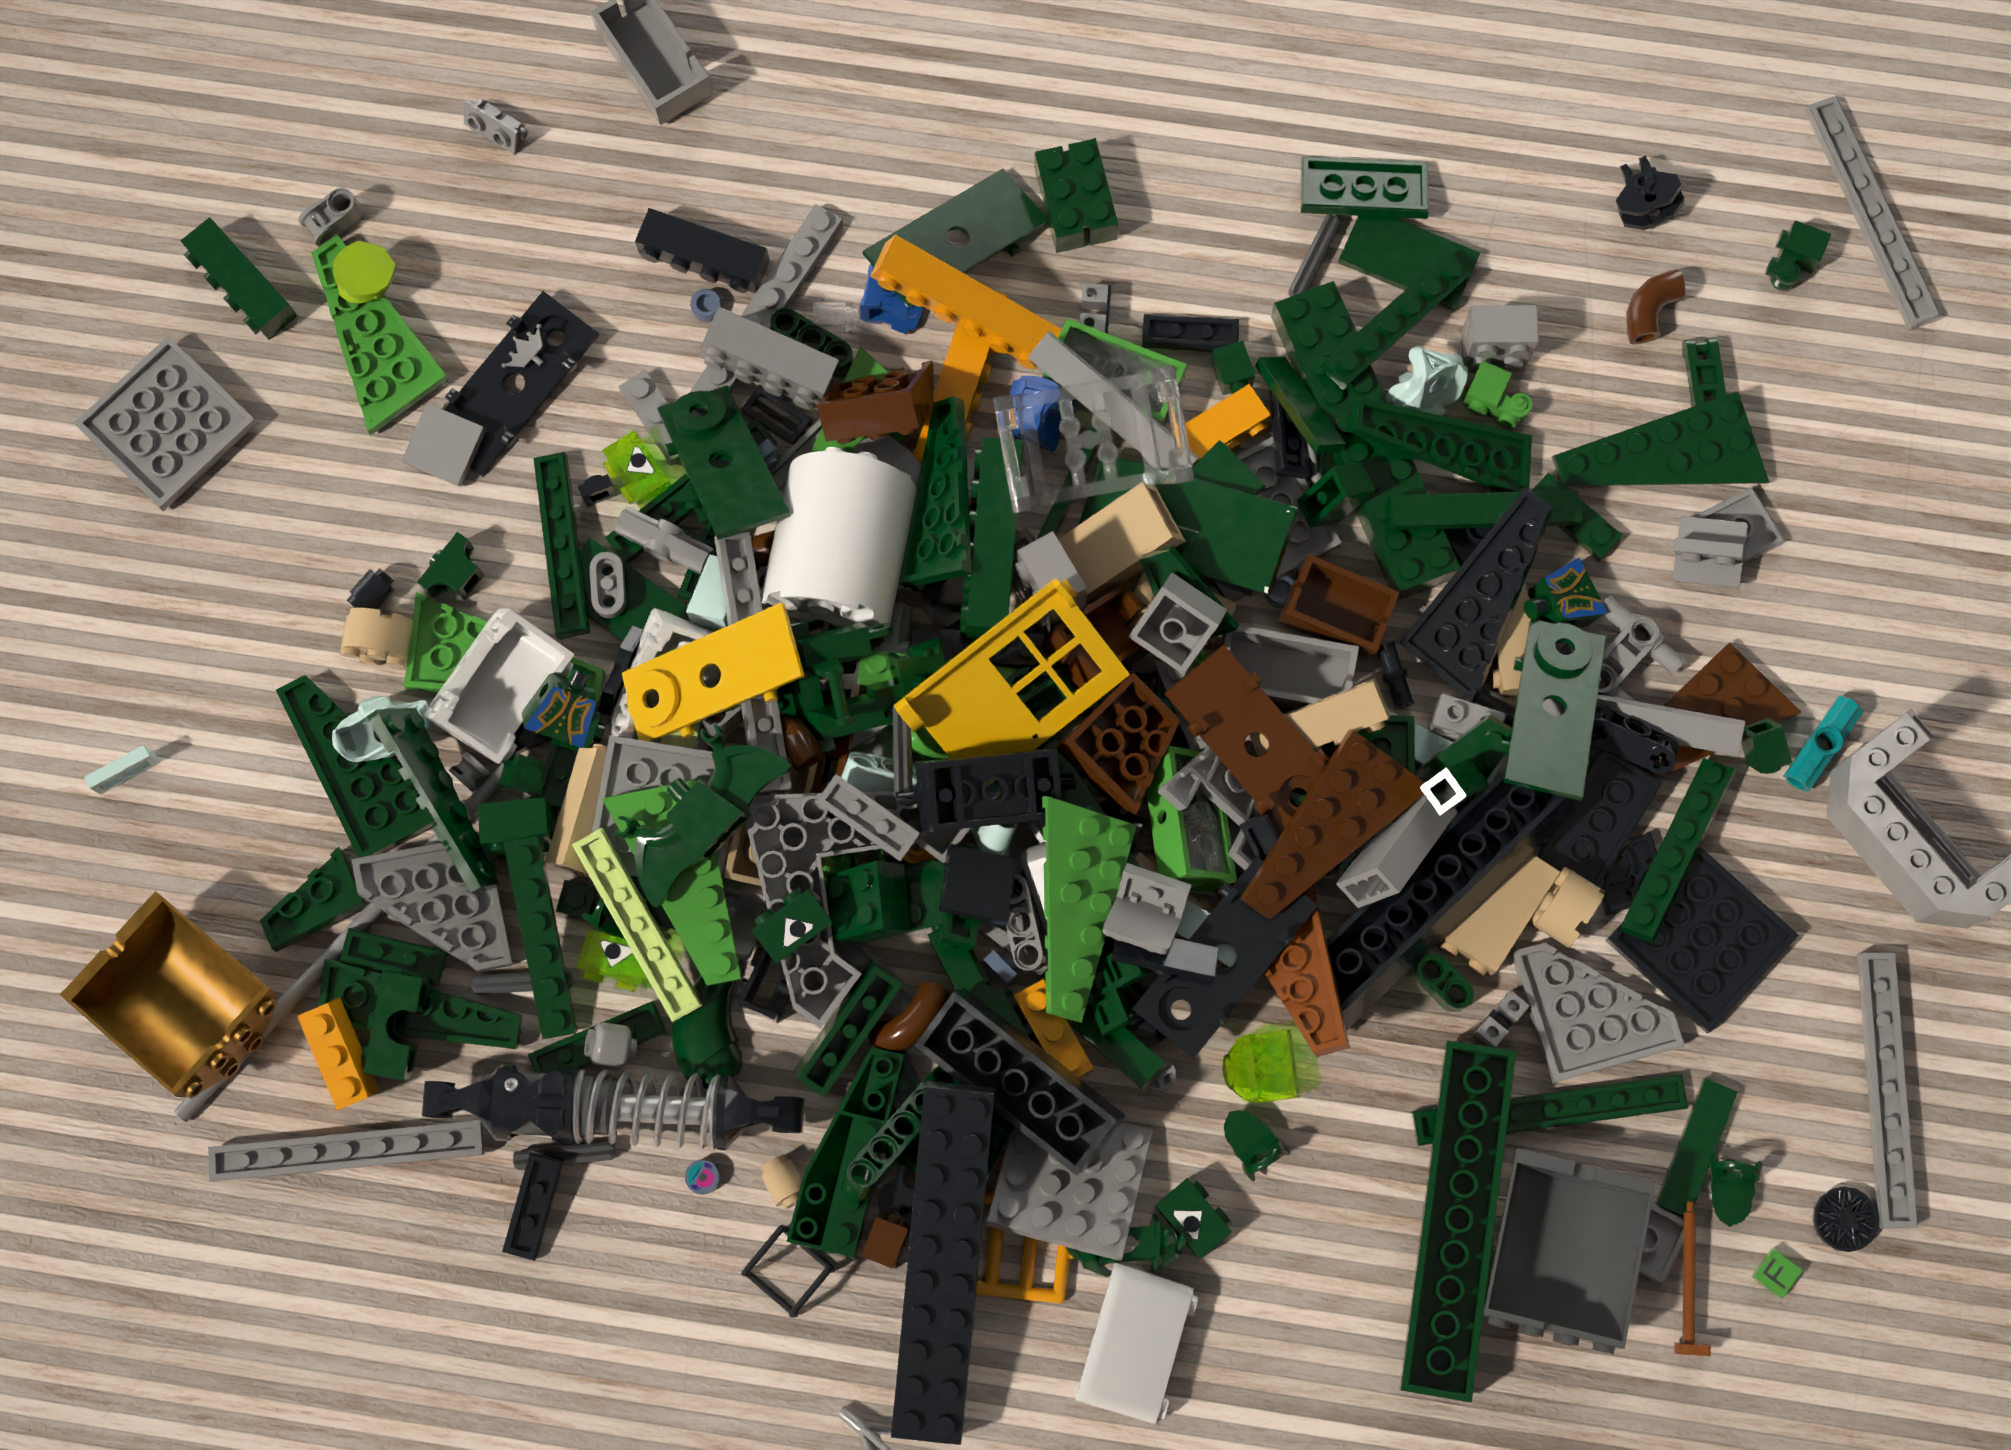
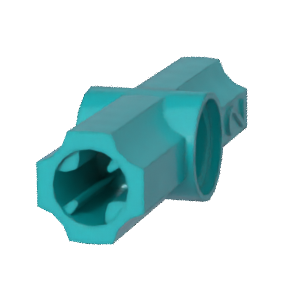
M1841 695L1836 698L1816 729L1806 738L1804 746L1784 773L1783 777L1786 778L1790 785L1805 792L1810 791L1834 754L1842 748L1843 741L1864 711L1860 708L1859 704ZM1818 737L1828 741L1829 751L1823 750L1818 745Z

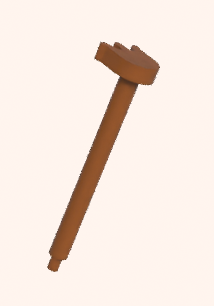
M1687 1202L1686 1212H1684L1682 1342L1674 1343V1353L1711 1356V1345L1695 1343L1696 1213H1694V1202Z

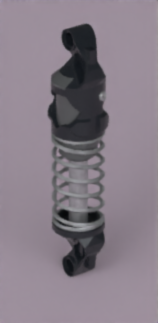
M500 1065L486 1080L476 1082L461 1089H456L455 1083L425 1081L422 1117L452 1118L453 1113L465 1110L478 1116L496 1141H510L512 1137L518 1135L550 1136L553 1141L565 1144H575L576 1142L579 1144L584 1137H586L587 1143L590 1144L594 1140V1134H609V1143L613 1145L616 1142L618 1121L633 1122L631 1143L634 1147L639 1142L640 1122L655 1123L654 1145L656 1147L661 1144L663 1123L677 1124V1146L679 1148L684 1145L685 1124L700 1125L699 1146L702 1149L706 1147L709 1125V1143L712 1149L727 1150L746 1129L760 1123L772 1126V1132L803 1133L805 1098L776 1096L774 1100L760 1103L749 1098L731 1074H722L721 1076L718 1074L713 1077L705 1098L703 1082L697 1073L689 1078L683 1095L680 1079L674 1072L667 1076L660 1094L657 1077L652 1071L643 1077L638 1091L635 1077L629 1070L621 1075L616 1085L607 1069L600 1072L598 1077H596L595 1075H589L584 1068L581 1070V1068L566 1067L557 1068V1070L555 1069L549 1073L518 1072L516 1065ZM628 1077L631 1087V1094H622L625 1081ZM649 1079L652 1082L654 1095H644ZM673 1080L676 1096H667ZM696 1081L698 1097H690L693 1084Z

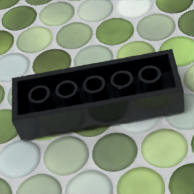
M966 988L956 990L951 994L915 1044L917 1049L961 1084L996 1088L994 1110L1076 1176L1089 1167L1126 1116Z

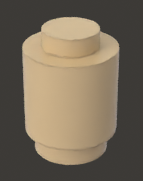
M780 1155L761 1166V1170L764 1173L761 1177L776 1206L784 1205L785 1209L796 1205L802 1179L792 1160L788 1161L785 1155Z

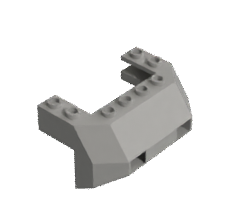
M1911 708L1831 770L1827 818L1916 922L1967 929L1993 916L2011 903V853L1980 875L1890 771L1934 736V733L1923 724Z

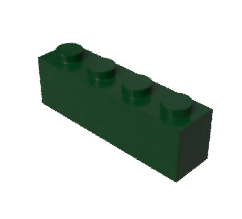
M210 217L180 240L188 250L183 255L195 269L202 266L207 273L203 277L215 291L220 288L225 291L227 295L223 299L235 313L240 309L247 317L243 321L255 335L261 331L270 340L298 316L290 304Z
M870 960L860 977L843 998L793 1070L796 1079L825 1097L903 985L902 982Z

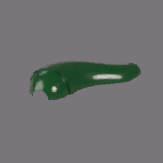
M738 959L739 969H740L741 959ZM700 974L693 987L703 1005L673 1022L672 1047L676 1063L685 1079L688 1081L693 1074L697 1073L703 1082L704 1089L708 1090L712 1078L716 1075L731 1074L734 1077L740 1074L742 1052L737 1044L739 1039L734 1031L731 1018V997L736 980L707 986Z

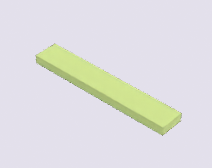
M602 827L572 844L671 1021L674 1022L702 1006V1001L633 879L628 874L625 865L604 828Z

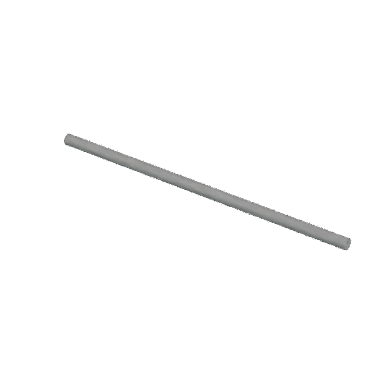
M503 762L463 803L467 809L469 820L478 813V804L487 803L502 787L498 785V781L504 766ZM436 833L424 846L441 843ZM369 903L276 1002L277 1006L273 1011L268 1026L262 1034L264 1039L322 979L324 960L335 959L339 961L348 928L366 932L384 913L383 910ZM249 1052V1053L247 1054V1056L240 1062V1065H241V1064L246 1060V1058L251 1054L250 1052ZM222 1078L219 1082L202 1091L194 1098L187 1097L174 1110L175 1114L187 1122L227 1079Z

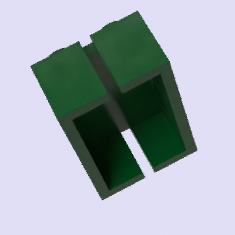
M1096 138L1068 144L1067 151H1063V147L1058 146L1034 152V168L1056 253L1084 247V228L1088 227L1090 246L1117 240L1118 221Z

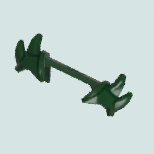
M1152 1214L1150 1226L1129 1228L1128 1236L1139 1241V1246H1136L1129 1253H1123L1122 1261L1068 1247L1066 1249L1072 1257L1081 1262L1084 1269L1105 1277L1111 1276L1112 1273L1111 1270L1104 1266L1108 1263L1141 1260L1153 1261L1150 1271L1155 1273L1181 1258L1187 1237L1185 1234L1179 1235L1174 1229L1162 1226L1158 1216Z

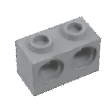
M1442 693L1435 704L1428 730L1455 742L1459 736L1491 714L1504 722L1506 713Z

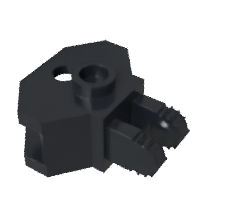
M1645 155L1639 158V166L1642 172L1633 175L1631 168L1627 164L1620 166L1626 185L1616 199L1619 215L1624 227L1646 230L1674 218L1685 202L1681 192L1682 185L1677 174L1657 171L1655 166L1651 167ZM1657 210L1660 211L1659 215L1655 217L1649 215Z

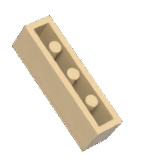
M1525 582L1493 659V669H1490L1489 672L1491 687L1493 689L1497 688V693L1503 697L1518 695L1521 672L1513 670L1515 657L1524 658L1530 618L1527 617L1524 611V604L1528 600Z
M1375 678L1283 714L1315 752L1320 749L1322 750L1321 745L1334 741L1335 746L1339 745L1348 730L1357 732L1365 728L1366 733L1385 727L1384 721L1390 717ZM1250 734L1249 736L1257 756L1265 755L1268 750L1266 738L1262 734Z

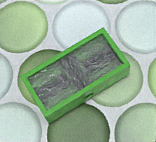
M1067 318L1058 339L1165 427L1185 379L1187 364ZM1045 372L1043 373V378L1057 383ZM1059 385L1060 392H1062L1065 397L1080 402L1068 391H1066L1061 385Z
M1168 746L1154 773L1155 776L1146 790L1157 871L1161 875L1191 884V891L1211 893L1220 889L1225 882L1231 884L1237 881L1234 860L1228 856L1232 845L1227 814L1198 788L1189 806L1180 811L1158 793L1162 785L1202 752Z

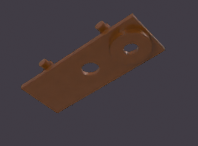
M1222 645L1169 689L1165 696L1190 724L1187 727L1189 732L1195 738L1200 736L1256 802L1253 805L1255 810L1261 816L1271 810L1281 830L1284 831L1298 807H1295L1290 802L1289 796L1291 791L1300 788L1308 794L1329 758L1321 749L1315 752L1261 689L1259 685L1263 681L1256 672L1249 674L1227 647ZM1252 733L1262 734L1268 741V750L1261 757L1250 756L1245 750V739Z

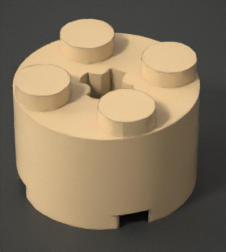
M350 608L346 616L340 655L349 658H359V663L365 665L379 666V661H386V664L389 666L405 668L413 631V620L396 613H392L391 616L381 614V610Z
M1564 867L1529 922L1556 941L1570 948L1581 934L1578 930L1581 931L1585 924H1588L1597 910L1605 891L1573 870Z

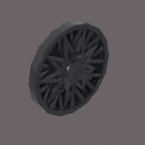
M1842 1186L1830 1189L1819 1197L1814 1206L1812 1221L1817 1235L1824 1244L1834 1250L1852 1252L1863 1249L1872 1242L1878 1231L1879 1217L1874 1203L1866 1194L1856 1188Z

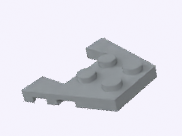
M1206 747L1158 790V793L1178 811L1189 806L1198 788L1238 825L1260 815L1253 807L1256 802L1209 747ZM1245 748L1246 752H1247L1250 756H1253V755ZM1240 830L1228 856L1246 870L1256 856L1243 831Z

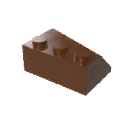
M932 360L921 363L922 368L917 371L907 373L904 367L892 370V372L885 374L879 380H877L876 376L869 375L833 384L817 404L826 442L837 440L838 444H845L856 440V437L868 436V439H878L890 432L899 431L900 435L916 432L933 409L934 366Z
M1133 672L1056 749L1103 797L1131 813L1137 814L1145 792L1150 786L1161 758L1165 755L1181 720Z

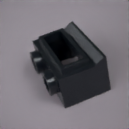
M758 947L750 964L754 969L749 980L744 978L740 983L736 997L740 998L738 1001L740 1007L778 1024L790 998L788 985L783 972L767 1009L753 1003L773 960L764 947L763 949Z

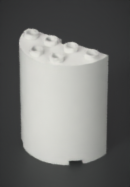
M827 447L825 451L810 452L795 458L790 464L783 499L790 511V517L777 520L760 596L762 610L782 602L785 603L789 619L806 622L823 620L831 623L832 626L838 627L859 622L868 627L882 623L890 624L917 491L911 476L887 463L877 460V456L869 452L854 454L844 452L840 448Z

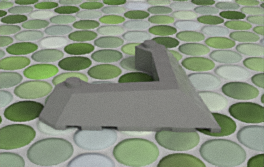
M894 791L862 792L918 831L920 834L913 844L917 843L943 864L946 862L947 847L950 844L958 845L970 829L964 828L937 832L921 830L920 812L916 804L897 806L896 800L898 799H895ZM822 793L757 795L747 810L751 816L745 822L767 909L771 908L774 913L786 905L782 899L799 887L802 893L809 888L830 916L822 857L881 849V847L818 804L816 801ZM831 924L781 960L793 1009L820 1029L862 974L860 969L835 952Z

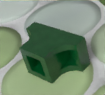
M457 531L444 549L438 550L432 556L429 562L430 566L417 581L418 585L427 594L435 598L440 593L452 592L463 600L467 598L484 576L480 568L471 562V553L474 547L470 541Z

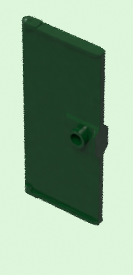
M1103 452L1101 454L1078 525L1141 482L1156 486L1185 539V542L1175 549L1196 574L1270 595L1293 527L1299 515L1300 508L1298 506L1280 503L1117 457L1110 453Z

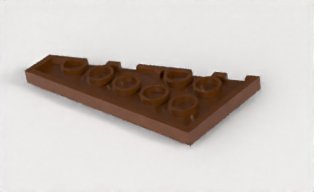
M1730 642L1663 705L1665 707L1745 721V726L1766 718L1780 723L1801 713ZM1678 745L1675 766L1666 774H1656L1635 763L1632 764L1660 779L1717 752Z
M1348 730L1242 894L1240 900L1265 918H1273L1423 796L1424 792L1420 787L1425 783L1356 731Z

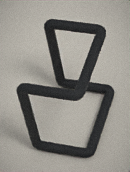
M780 1225L745 1266L741 1274L743 1277L750 1279L785 1309L791 1318L798 1317L799 1310L827 1276L835 1272V1267L814 1249L800 1246L825 1269L794 1307L789 1305L751 1272L782 1233L788 1236L790 1228Z

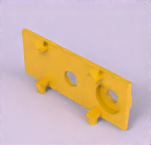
M781 602L622 672V677L627 692V707L634 720L638 739L652 742L678 730L681 731L682 738L690 737L695 734L693 726L696 722L762 694L765 703L777 700L776 690H778V687L804 677V672L785 603ZM716 664L721 671V678L715 687L708 688L703 681V674L708 666ZM655 689L659 694V702L654 708H649L646 703V697L651 690Z

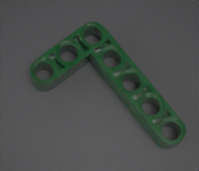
M939 1065L933 1069L850 1162L841 1185L842 1192L848 1199L857 1202L867 1199L919 1140L922 1111L916 1105L923 1104L926 1082L961 1084ZM994 1110L993 1124L1001 1126L1003 1131H997L992 1127L990 1148H998L1005 1145L1014 1128V1125ZM902 1128L909 1133V1135H900L899 1133H897L895 1129ZM874 1152H882L888 1159H879L874 1155ZM860 1176L864 1178L867 1183L859 1184L855 1182L852 1177Z

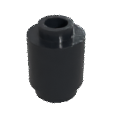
M380 568L376 572L369 569L349 591L351 595L347 601L354 608L378 610L395 591L391 586L394 580Z

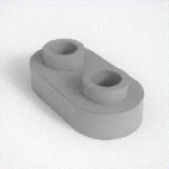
M599 553L590 563L591 602L595 611L600 616L614 618L620 615L626 606L624 565L614 553ZM606 567L614 568L613 573L608 576L603 575V570ZM608 598L615 599V604L611 607L604 606Z

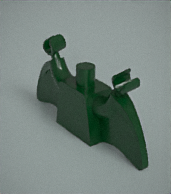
M713 724L716 734L711 739L708 732L701 729L700 736L702 740L714 750L711 755L715 768L708 783L698 781L690 788L681 778L674 780L667 787L666 792L677 804L667 813V819L670 822L661 828H651L646 825L641 828L637 820L620 816L618 819L625 820L627 828L624 832L613 830L620 837L629 839L637 837L635 846L636 871L641 887L652 906L660 907L665 902L674 883L685 870L699 862V860L708 861L751 816L747 810L757 794L769 783L791 770L792 765L790 761L770 750L756 746L734 745L724 748L723 744L726 741V734L719 726Z

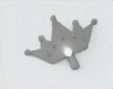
M537 324L536 327L538 329L535 335L527 332L529 341L520 340L516 336L513 337L518 353L509 352L512 361L507 364L503 363L501 365L502 368H506V366L526 367L532 360L539 366L544 363L537 356L543 348L540 332L541 324Z

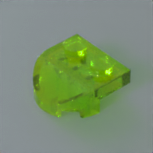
M1285 1029L1260 1034H1247L1235 1040L1236 1043L1231 1047L1228 1054H1225L1222 1064L1223 1077L1230 1090H1233L1239 1097L1249 1102L1269 1103L1300 1098L1291 1030Z

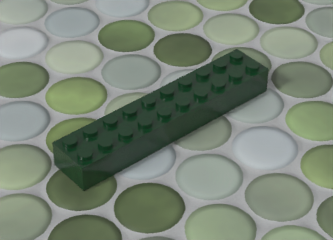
M1332 281L1275 302L1271 318L1295 372L1346 443L1341 452L1330 453L1335 465L1342 466L1362 462L1376 490L1355 508V512L1388 587L1400 592L1397 601L1449 582L1460 566L1444 529H1390L1387 498L1390 495L1428 494L1412 457L1350 432L1353 400L1359 397L1388 404L1372 366L1367 368L1344 390L1320 368L1332 354L1357 333L1335 282Z
M1449 1040L1445 1043L1399 1388L1401 1391L1472 1403L1517 1051Z

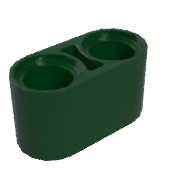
M1428 954L1415 966L1414 975L1417 982L1446 1011L1459 1012L1473 1000L1474 993L1470 983L1441 955ZM1425 963H1434L1439 968L1440 974L1438 979H1430L1425 975L1423 969ZM1450 987H1456L1462 991L1464 999L1461 1004L1453 1003L1448 998V989Z

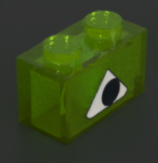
M635 430L602 450L607 460L602 464L612 480L618 477L624 485L619 490L629 505L635 502L638 508L641 509L671 486L670 481Z
M590 929L587 930L576 966L579 971L584 973L583 978L603 984L604 978L616 982V988L635 993L636 987L645 990L648 978L627 941L616 936Z

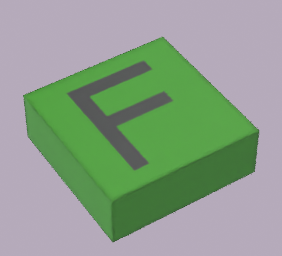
M1770 1249L1751 1277L1778 1298H1784L1803 1270L1775 1249Z

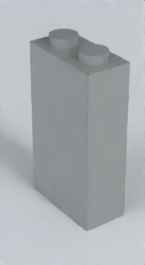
M1424 794L1367 841L1336 885L1357 908L1399 893L1456 815V809L1454 808L1439 815Z

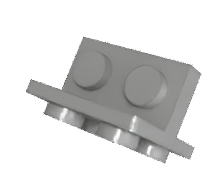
M1681 517L1679 534L1675 540L1674 547L1676 557L1673 580L1683 583L1739 588L1748 529L1747 523Z

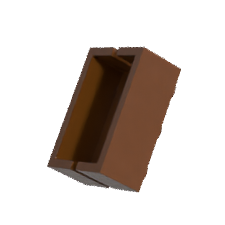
M1308 554L1299 564L1290 587L1292 591L1286 597L1277 622L1320 640L1359 646L1358 656L1368 659L1379 649L1387 627L1384 623L1390 619L1400 592Z
M1123 583L1081 611L1123 666L1127 668L1149 654L1150 651L1128 637L1135 627L1134 625L1131 628L1129 624L1143 604L1129 587ZM1061 622L1053 627L1041 647L1051 656L1075 636L1067 625ZM1081 644L1077 645L1055 663L1059 669L1063 666L1067 668L1064 675L1077 690L1101 672V669Z

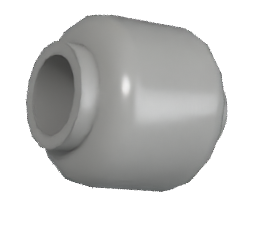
M600 1022L595 1026L594 1030H588L584 1054L590 1058V1062L594 1066L621 1069L626 1065L628 1059H634L637 1040L631 1038V1031L625 1025Z

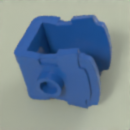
M870 264L864 295L860 303V319L872 324H880L882 322L891 325L892 330L905 335L911 330H916L921 319L923 307L912 305L908 308L894 291L882 288L876 279L870 277L874 268Z
M1021 376L1020 379L1013 381L1009 394L1012 400L1009 407L1006 406L999 425L1011 439L1023 440L1022 444L1054 452L1059 443V434L1065 424H1069L1076 412L1074 402L1065 397L1060 392V386L1051 380L1037 376Z

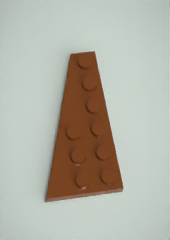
M1313 884L1303 893L1318 904ZM1217 889V890L1214 891V893L1217 895V897H1218L1219 900L1221 901V899L1223 898V896H1221V895L1218 893V890H1219V889ZM1318 905L1316 910L1294 935L1295 940L1288 948L1285 947L1264 972L1316 1057L1350 1048Z

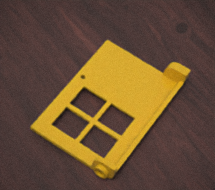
M1054 578L893 706L913 732L924 726L951 759L1010 754L1017 751L1035 750L1130 674L1073 600L1078 595L1066 579L1059 582L1057 578ZM1054 609L1075 637L1049 658L1045 659L1024 631ZM1019 636L1040 665L1010 687L989 659ZM1081 644L1101 669V672L1072 694L1051 666L1077 645ZM1046 671L1067 699L1038 721L1016 693ZM996 780L990 781L987 784L986 788Z

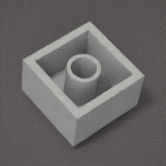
M1472 305L1462 327V356L1464 365H1472L1473 368L1478 369L1482 360L1492 365H1504L1507 369H1518L1523 367V365H1527L1538 344L1537 305Z
M1171 573L1128 637L1184 674L1220 624L1227 609L1174 573Z

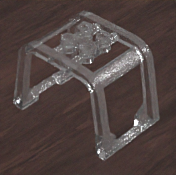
M1175 365L1101 381L1029 394L1006 395L993 398L1013 513L1032 510L1046 504L1128 490L1141 482L1158 485L1177 484L1194 480ZM1155 384L1160 403L1167 402L1175 444V449L1168 450L1169 469L1161 470L1147 385ZM1131 389L1145 473L1118 477L1116 466L1118 449L1113 444L1110 429L1113 418L1106 409L1104 393ZM1091 396L1094 411L1091 424L1097 432L1085 431L1078 435L1080 422L1074 416L1072 399ZM1059 402L1062 418L1059 423V430L1065 436L1067 448L1065 463L1071 469L1073 486L1047 491L1032 406ZM1016 409L1032 494L1030 493L1027 476H1020L1012 431L1013 429H1018ZM1099 445L1097 457L1103 462L1106 480L1086 483L1083 467L1086 463V455L1080 448L1092 449Z

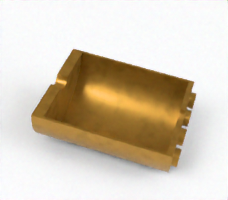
M155 891L115 934L116 939L108 949L100 950L60 993V996L176 1097L194 1098L202 1091L219 1082L222 1078H231L239 1070L240 1062L247 1054L254 1052L260 1047L264 1041L262 1034L270 1022L277 1003L275 1002L273 991Z

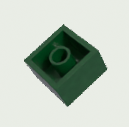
M545 797L478 804L480 845L493 856L497 855V859L507 860L504 847L505 840L539 834L543 856L548 855L558 821L557 810Z
M874 861L826 875L830 916L833 921L831 923L833 942L863 944L911 931L904 864Z

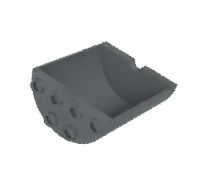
M1516 1148L1483 1313L1484 1316L1488 1317L1487 1324L1506 1329L1509 1328V1324L1519 1326L1518 1333L1537 1338L1543 1337L1544 1333L1553 1334L1554 1342L1570 1346H1578L1579 1341L1593 1344L1592 1350L1613 1355L1615 1348L1625 1349L1656 1181Z

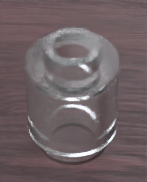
M822 299V302H814L813 322L829 332L852 333L853 326H859V307H854L853 301Z

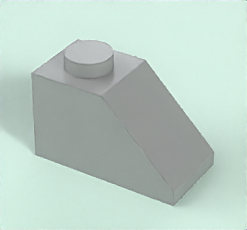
M888 434L878 439H868V436H864L853 447L857 454L860 452L872 453L877 456V460L909 474L915 486H918L922 464L908 449Z

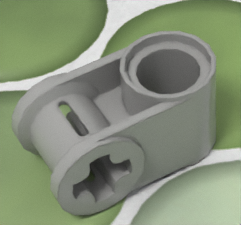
M337 188L316 204L306 208L300 214L298 220L303 227L309 229L314 236V243L320 247L335 235L340 236L353 225L358 224L363 217V208L352 192L345 188ZM350 203L346 210L340 211L344 204Z

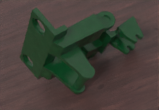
M806 621L791 624L804 672V677L790 682L797 717L803 720L811 729L824 752L836 749L834 738L893 723V705L910 693L911 688L919 686L946 664L940 638L909 646L910 654L899 656L894 652L888 653L887 657L892 679L867 685V693L846 699L841 677L844 674V670L840 664L873 656L870 640L892 633L891 624L882 623L868 627L859 622L810 635ZM818 675L828 679L833 703L824 705Z

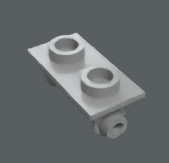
M474 99L472 103L466 100L464 124L471 130L491 140L497 146L515 155L517 140L523 141L528 135L525 125L508 115L499 120L502 116V111L487 103L484 99Z

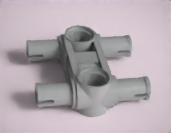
M1610 595L1603 602L1608 612L1604 617L1619 629L1617 632L1619 635L1603 653L1600 677L1605 681L1606 686L1603 689L1599 688L1598 694L1635 701L1621 689L1623 685L1620 683L1644 656L1646 658L1652 657L1671 676L1681 667L1686 659L1682 658L1663 641L1665 638L1654 620L1642 617L1639 613L1632 615ZM1634 630L1644 631L1647 634L1648 641L1638 640L1635 637ZM1566 643L1559 650V653L1563 655L1572 654L1573 648Z

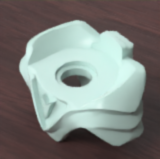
M1416 346L1410 349L1409 352L1413 373L1406 372L1399 376L1400 384L1390 388L1386 402L1400 407L1443 416L1445 413L1444 407L1456 404L1460 400L1467 384L1469 368L1464 365L1463 358L1457 352L1444 354Z
M379 695L361 700L358 711L342 720L337 728L333 730V746L344 758L351 762L377 760L396 755L394 751L388 753L384 745L374 738V729L367 716L380 709L416 708L423 717L425 728L429 733L432 722L424 717L426 710L429 708L425 700L411 703L390 701L388 696L382 697Z

